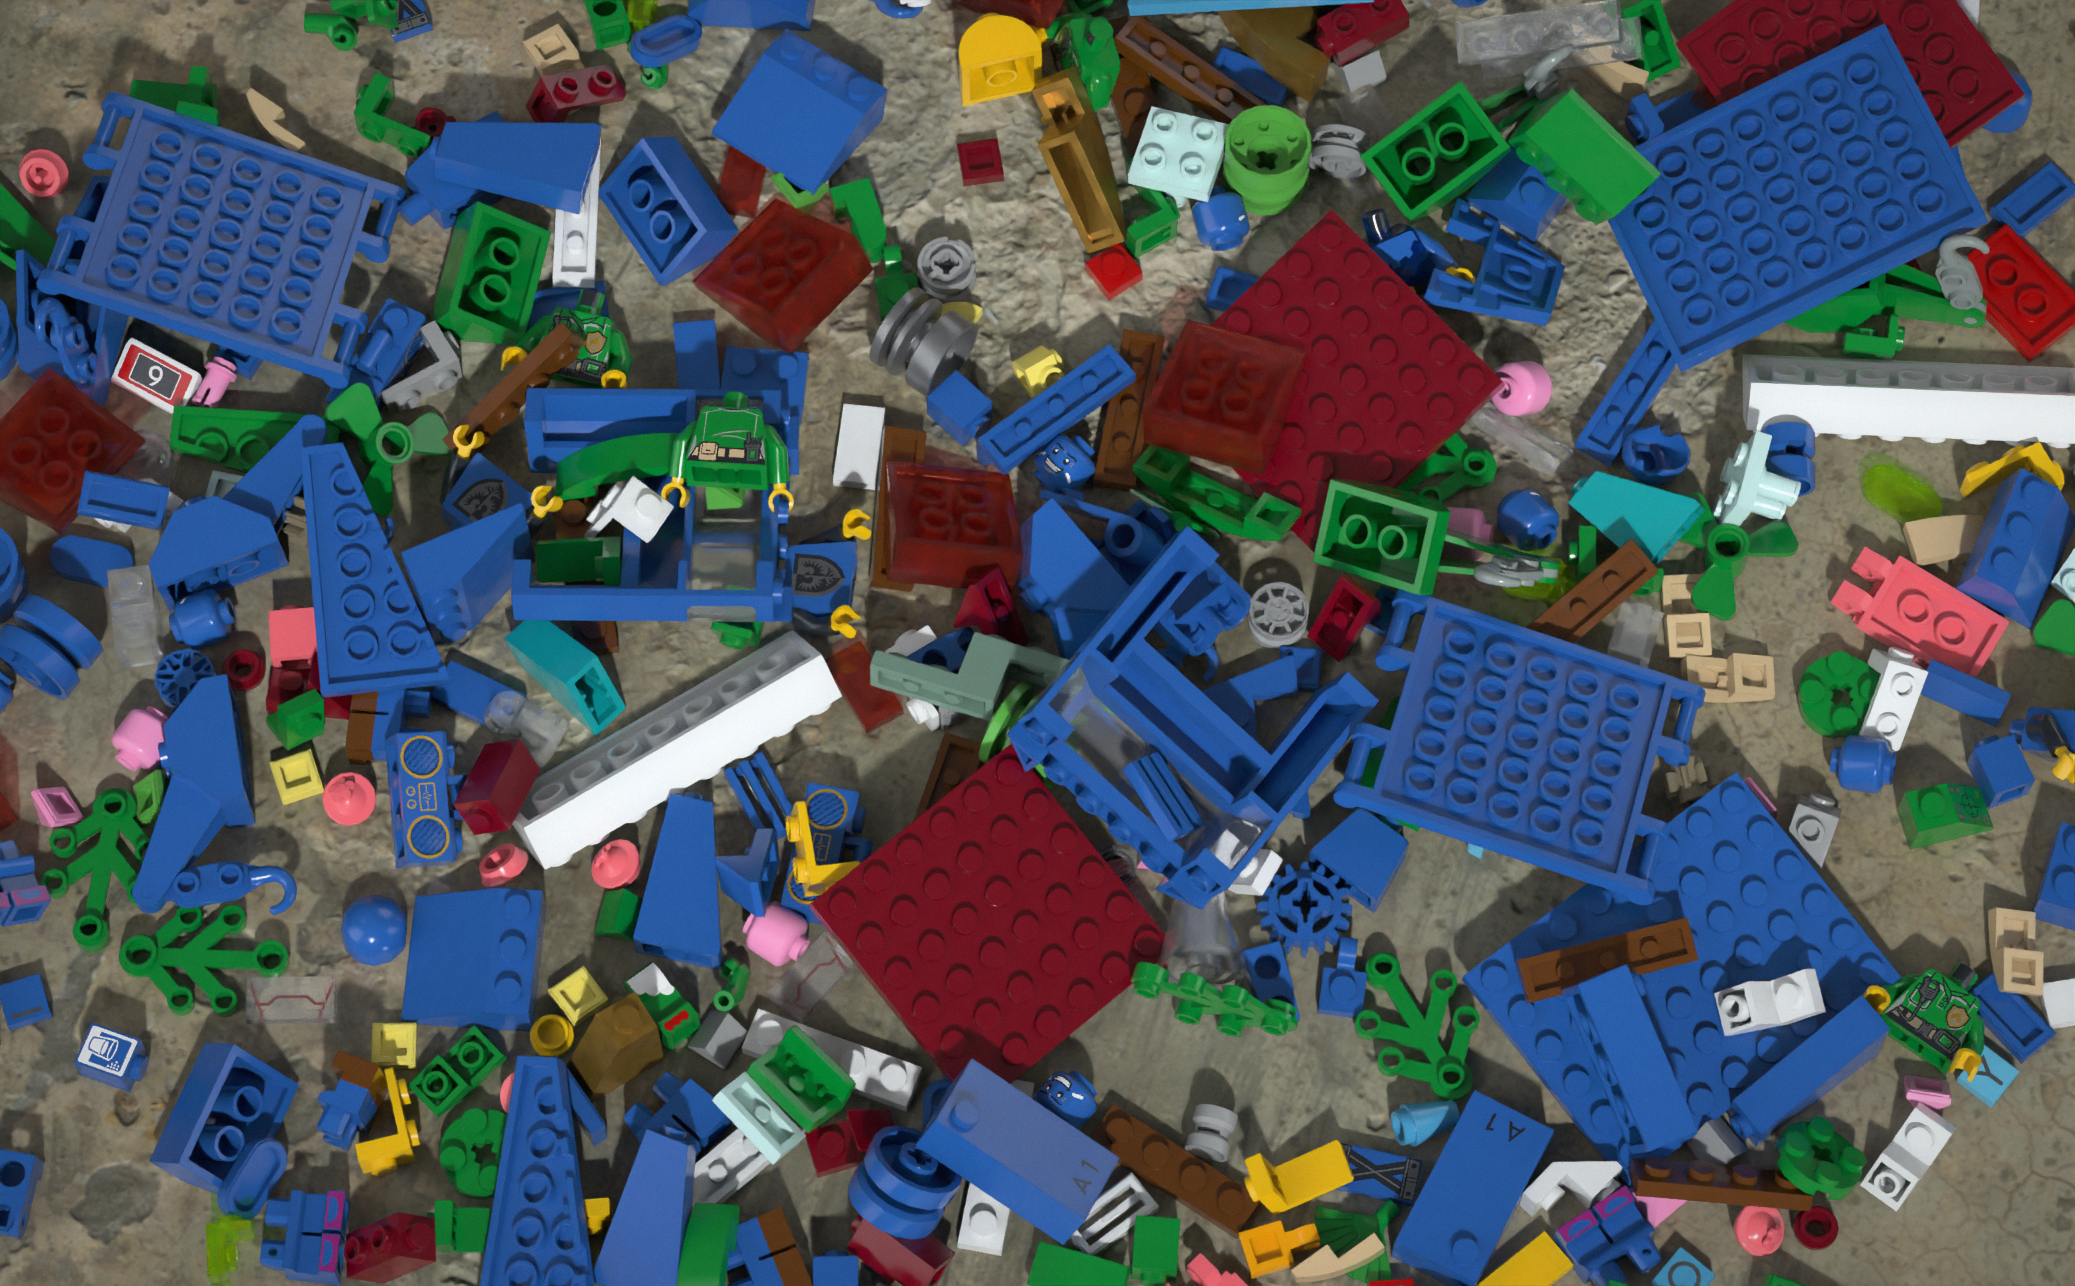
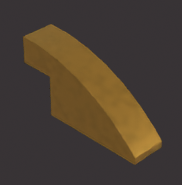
M1319 5L1217 11L1229 33L1243 51L1259 63L1265 73L1281 85L1286 86L1289 91L1310 103L1326 80L1331 58H1326L1323 52L1305 43L1314 30Z
M1076 66L1039 79L1032 89V93L1048 125V129L1037 145L1087 253L1090 254L1124 242L1126 240L1125 224L1113 169L1096 115Z

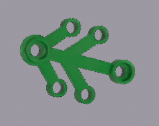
M1455 433L1444 443L1453 456L1438 455L1435 452L1397 489L1410 492L1435 473L1452 474L1437 487L1425 486L1418 493L1421 496H1434L1442 504L1465 486L1477 489L1490 484L1496 474V461L1492 454L1485 449L1478 447L1469 448L1458 434ZM1470 462H1479L1482 464L1483 469L1474 471L1469 468L1468 464Z
M111 788L100 793L94 801L93 814L70 830L65 828L57 829L49 838V845L53 853L57 857L68 858L76 852L78 844L101 830L97 846L64 869L48 870L41 878V885H46L50 897L58 899L67 894L70 886L93 871L85 914L78 918L73 926V937L77 945L86 952L100 951L110 940V930L103 919L112 872L127 890L130 903L138 908L132 896V889L138 875L119 852L117 844L121 831L135 848V856L140 865H142L144 860L142 852L148 848L151 838L145 835L134 820L137 813V805L133 796L121 788ZM114 802L122 804L118 812H107L110 804ZM60 839H71L68 847L64 849L56 847ZM55 878L63 880L59 888L54 890L48 888L51 880ZM89 924L97 925V930L94 934L89 936L82 934L85 926Z
M229 905L223 908L219 918L182 949L166 947L181 933H193L202 927L204 917L199 907H179L176 911V916L152 936L136 935L123 943L119 951V962L122 969L128 975L135 978L148 977L167 998L170 1010L178 1016H184L192 1012L195 1007V999L192 992L187 987L178 986L163 967H181L210 999L214 1012L220 1017H230L238 1010L239 1001L233 990L224 988L207 968L257 970L262 977L275 979L284 975L290 965V958L286 948L275 940H267L260 943L254 951L209 950L227 934H239L246 928V915L243 909L237 905ZM190 912L197 914V918L193 923L185 924L182 922L185 914ZM232 914L241 916L240 921L235 925H227L225 923L227 917ZM138 953H148L149 958L146 962L141 964L134 962L135 956ZM277 957L280 959V963L275 968L265 967L267 959ZM180 995H185L189 998L184 1006L177 1007L173 1005L175 998ZM230 997L232 998V1003L227 1008H219L217 1006L219 999Z
M1378 952L1372 955L1366 963V981L1372 988L1386 991L1407 1027L1382 1021L1376 1012L1365 1010L1356 1017L1354 1025L1356 1034L1364 1040L1377 1038L1422 1050L1430 1063L1404 1059L1403 1053L1399 1049L1386 1047L1378 1055V1070L1388 1077L1401 1075L1427 1082L1432 1092L1442 1100L1452 1099L1457 1101L1462 1099L1469 1093L1473 1083L1472 1071L1464 1061L1471 1034L1477 1030L1480 1016L1478 1011L1471 1006H1461L1455 1011L1452 1020L1455 1034L1447 1056L1438 1042V1037L1448 999L1456 990L1457 979L1454 973L1441 969L1432 975L1430 981L1432 995L1424 1019L1399 979L1401 967L1397 958L1387 952ZM1384 962L1391 967V971L1387 974H1381L1376 970L1375 966L1378 963ZM1444 978L1451 983V987L1447 990H1441L1436 986L1435 982L1438 979ZM1461 1015H1469L1473 1018L1474 1024L1468 1027L1463 1026L1459 1023L1458 1018ZM1370 1019L1376 1024V1028L1372 1031H1366L1361 1028L1360 1022ZM1386 1056H1393L1398 1060L1399 1064L1394 1068H1389L1383 1064L1382 1060ZM1447 1072H1454L1458 1075L1459 1081L1455 1084H1449L1443 1079V1075Z
M1147 962L1136 964L1131 982L1134 984L1133 992L1148 999H1157L1159 993H1166L1186 999L1178 1002L1174 1015L1177 1020L1183 1023L1198 1025L1202 1015L1220 1014L1216 1029L1232 1037H1241L1244 1027H1260L1263 1031L1277 1036H1285L1287 1031L1290 1032L1297 1029L1299 1023L1297 1018H1295L1297 1009L1289 1003L1276 999H1265L1262 1003L1251 996L1247 990L1235 985H1224L1223 990L1220 991L1207 983L1203 977L1189 972L1181 973L1178 985L1168 982L1170 973L1163 967Z

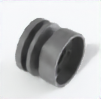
M912 288L898 300L885 317L873 340L869 357L871 362L877 366H886L888 373L893 376L900 375L907 370L906 384L927 397L955 370L961 371L972 352L979 330L975 323L956 311H948L941 316L943 309L941 301L929 299L928 293L920 288Z

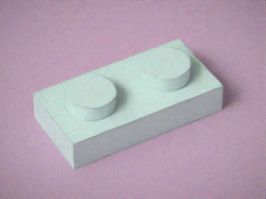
M746 1072L724 1087L712 1100L772 1165L795 1148L806 1136Z

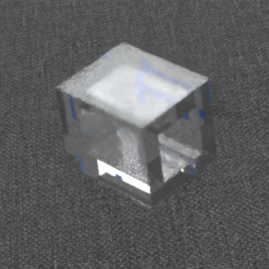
M1622 602L1607 655L1648 668L1664 613L1656 611L1653 606L1644 602Z

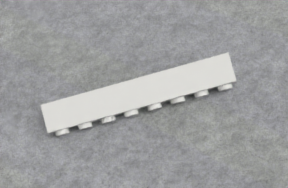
M1743 354V418L1746 429L1752 430L1754 433L1756 430L1761 432V429L1774 423L1797 422L1813 428L1815 437L1819 436L1820 433L1836 434L1844 439H1859L1862 435H1877L1879 438L1887 441H1900L1904 437H1920L1923 441L1931 443H1941L1946 438L1962 439L1966 443L1975 445L1985 444L1988 440H1998L2012 446L2021 444L2027 446L2030 442H2046L2047 445L2056 448H2068L2075 444V368Z
M791 630L536 778L512 825L531 855L545 870L550 867L561 866L568 862L575 852L587 845H595L609 837L611 831L623 824L633 823L642 819L647 814V810L663 801H669L670 794L680 796L685 788L699 780L712 778L720 772L721 767L734 759L744 758L753 754L758 749V745L770 738L789 733L799 721L810 715H818L830 708L832 702L841 698L842 695L822 654Z

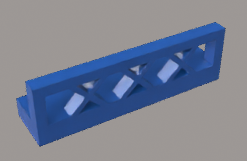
M1108 344L977 438V459L985 468L993 463L1004 476L1046 446L1057 435L1064 433L1132 384L1136 379V373L1116 350Z

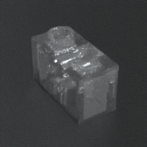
M143 565L108 570L114 648L122 668L160 663L165 658L159 595L149 566Z

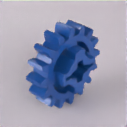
M1303 861L1301 871L1295 872L1292 866L1287 864L1285 865L1284 877L1281 878L1278 874H1275L1270 882L1272 888L1267 887L1263 896L1260 895L1264 901L1258 903L1257 914L1265 916L1260 920L1261 931L1272 929L1269 943L1280 940L1285 942V954H1289L1293 947L1300 948L1301 957L1306 958L1308 949L1314 947L1317 953L1322 955L1324 954L1326 941L1337 946L1340 940L1337 931L1344 933L1348 931L1349 921L1345 918L1351 916L1352 905L1343 902L1349 898L1348 888L1337 890L1340 876L1335 874L1329 879L1324 877V865H1320L1316 872L1309 871L1308 862ZM1296 886L1289 895H1281L1287 889ZM1314 887L1320 889V890L1323 891L1326 895H1322V894H1321L1317 889H1315ZM1302 896L1306 897V905H1308L1310 912L1307 915L1306 923L1303 922V914H1301L1299 907L1302 904ZM1282 923H1287L1295 932L1287 929ZM1320 924H1328L1322 930L1313 933Z

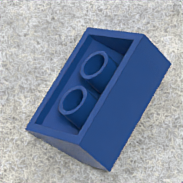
M642 137L599 189L600 198L660 286L673 282L715 258L739 231L675 137Z
M1508 142L1511 151L1479 180L1467 196L1465 202L1527 241L1535 244L1568 198L1550 188L1546 182V177L1534 166L1523 162L1516 154V149Z
M2023 468L2001 482L1956 587L1957 590L2028 629L2035 622L2075 526V516L2059 488Z
M205 1042L149 1162L183 1182L218 1195L221 1184L244 1147L257 1137L275 1138L299 1084L235 1044Z

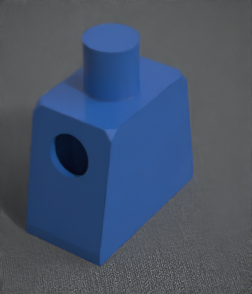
M430 145L407 169L405 179L408 191L412 196L398 205L397 209L410 226L415 225L429 214L441 228L448 229L456 224L458 215L478 201L492 206L502 200V196L435 179V162L429 161Z
M1358 808L1312 848L1308 865L1314 871L1320 865H1324V877L1327 879L1338 874L1340 880L1337 887L1339 889L1348 888L1350 897L1372 913H1375L1407 855L1409 842L1398 834L1404 825L1391 817L1381 814L1376 818L1367 810Z

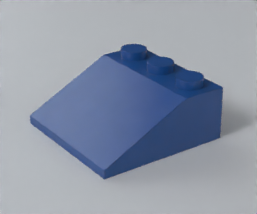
M786 28L762 54L714 126L712 135L775 173L781 172L785 175L786 180L804 191L808 190L814 195L821 185L826 183L883 120L888 89Z
M518 503L401 552L413 598L435 645L440 642H455L464 637L467 631L475 628L512 587L514 560H531L532 564L535 562L528 523L522 503Z
M491 888L417 896L415 899L401 1022L472 1028L475 1025L480 1029L530 1032L535 1017L546 916V905L542 890Z

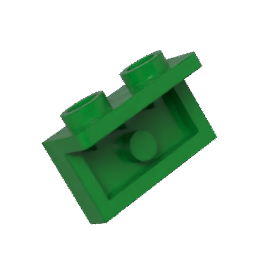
M797 1025L791 1026L786 1031L781 1043L752 1062L747 1071V1074L808 1133L842 1110L856 1086L855 1081L848 1075L846 1070L830 1058L817 1045L814 1039Z

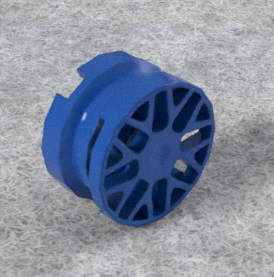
M183 649L172 652L158 664L155 673V683L165 707L174 713L201 678L217 675L208 657L199 651ZM194 655H198L200 658L195 659Z

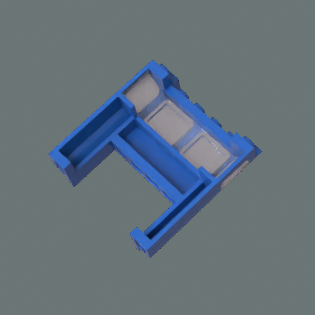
M527 388L524 424L530 472L557 473L558 462L576 451L600 442L640 434L681 433L691 421L698 420L701 409L706 406L722 407L724 395L728 392L736 391L748 396V408L761 410L763 412L764 424L771 425L776 429L788 450L789 475H799V416H790V407H782L781 390ZM666 474L640 478L638 480L661 496L663 487L671 483L672 476ZM790 481L786 483V490L789 492ZM684 482L683 486L690 492L688 505L681 508V490L679 488L672 490L669 503L674 508L648 543L624 526L620 586L534 585L531 560H514L511 589L514 620L792 622L794 614L793 587H786V569H779V560H787V534H780L781 526L789 525V500H782V494L775 496L773 499V513L769 508L768 500L774 489L773 484L769 483L768 490L746 489L744 502L740 508L707 510L706 487L687 486V482Z
M1186 526L1167 542L1007 735L1025 772L1041 764L1044 767L1046 776L1054 783L1068 788L1076 796V801L1083 810L1100 817L1109 826L1108 830L1114 838L1124 844L1131 845L1141 855V860L1146 867L1153 872L1161 873L1165 876L1155 890L1203 910L1212 897L1224 892L1232 885L1350 738L1356 724L1362 723L1379 700L1347 671L1316 690L1267 751L1144 640V637L1194 577L1209 568L1219 556L1189 526ZM1157 751L1204 822V825L1196 832L1170 843L1122 770L1130 762L1139 761L1145 756L1149 757Z

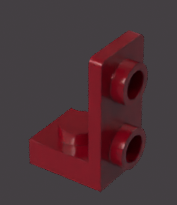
M604 64L541 76L525 107L534 123H564L570 111L623 101L626 91L612 66Z

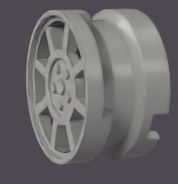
M1340 124L1323 125L1314 130L1312 138L1314 148L1311 150L1309 164L1311 169L1314 171H1318V168L1324 169V176L1339 179L1357 178L1366 172V165L1360 157L1369 150L1370 137L1365 132Z
M941 237L930 241L921 250L918 257V282L920 288L928 293L929 299H938L942 304L959 302L972 292L976 282V262L972 249L961 240L957 242L948 240V237ZM960 292L956 296L948 297L949 294Z
M1273 582L1259 588L1250 601L1248 628L1251 636L1261 646L1272 650H1280V645H1296L1306 632L1309 614L1306 597L1298 588L1284 582ZM1272 589H1284V591L1271 592Z

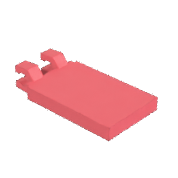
M1867 547L1863 548L1850 570L1867 582H1875L1869 593L1844 580L1830 604L1845 614L1854 615L1852 621L1857 623V629L1887 647H1897L1914 654L1913 661L1925 670H1927L1931 659L1975 678L2010 622L1901 555L1893 562Z

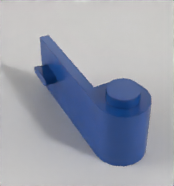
M1066 487L1062 489L1063 495L1044 489L1040 492V498L1047 502L1053 498L1063 510L1107 523L1104 535L1105 547L1109 553L1136 568L1146 569L1164 547V541L1159 532L1131 516L1083 502L1085 494Z

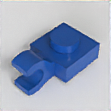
M1341 937L1337 968H1323L1318 1014L1356 1018L1363 1011L1367 973L1354 971L1358 939Z

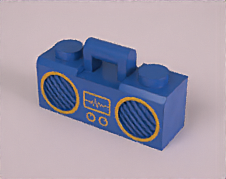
M390 298L386 300L370 326L368 335L350 363L351 377L347 385L349 387L356 383L366 384L372 392L380 416H382L386 409L381 393L404 380L424 347L420 328L427 324L426 318L422 313ZM347 387L343 389L332 388L326 398L327 405Z
M446 731L396 733L385 739L396 869L446 866L457 861V854H460L462 851V833L459 828H454V820L464 819L453 804L467 779V775L447 776L450 774L449 768H453L455 763V751L452 742H447ZM447 786L451 788L452 810H449Z
M808 782L804 801L806 803L816 866L842 863L845 849L854 851L851 862L859 861L862 863L871 855L873 842L868 839L854 837L855 832L862 833L867 811L866 808L860 807L859 793L853 790ZM794 842L781 906L798 913L807 922L822 924L808 907L820 895L804 897L802 883L796 884L793 858L797 857V851Z

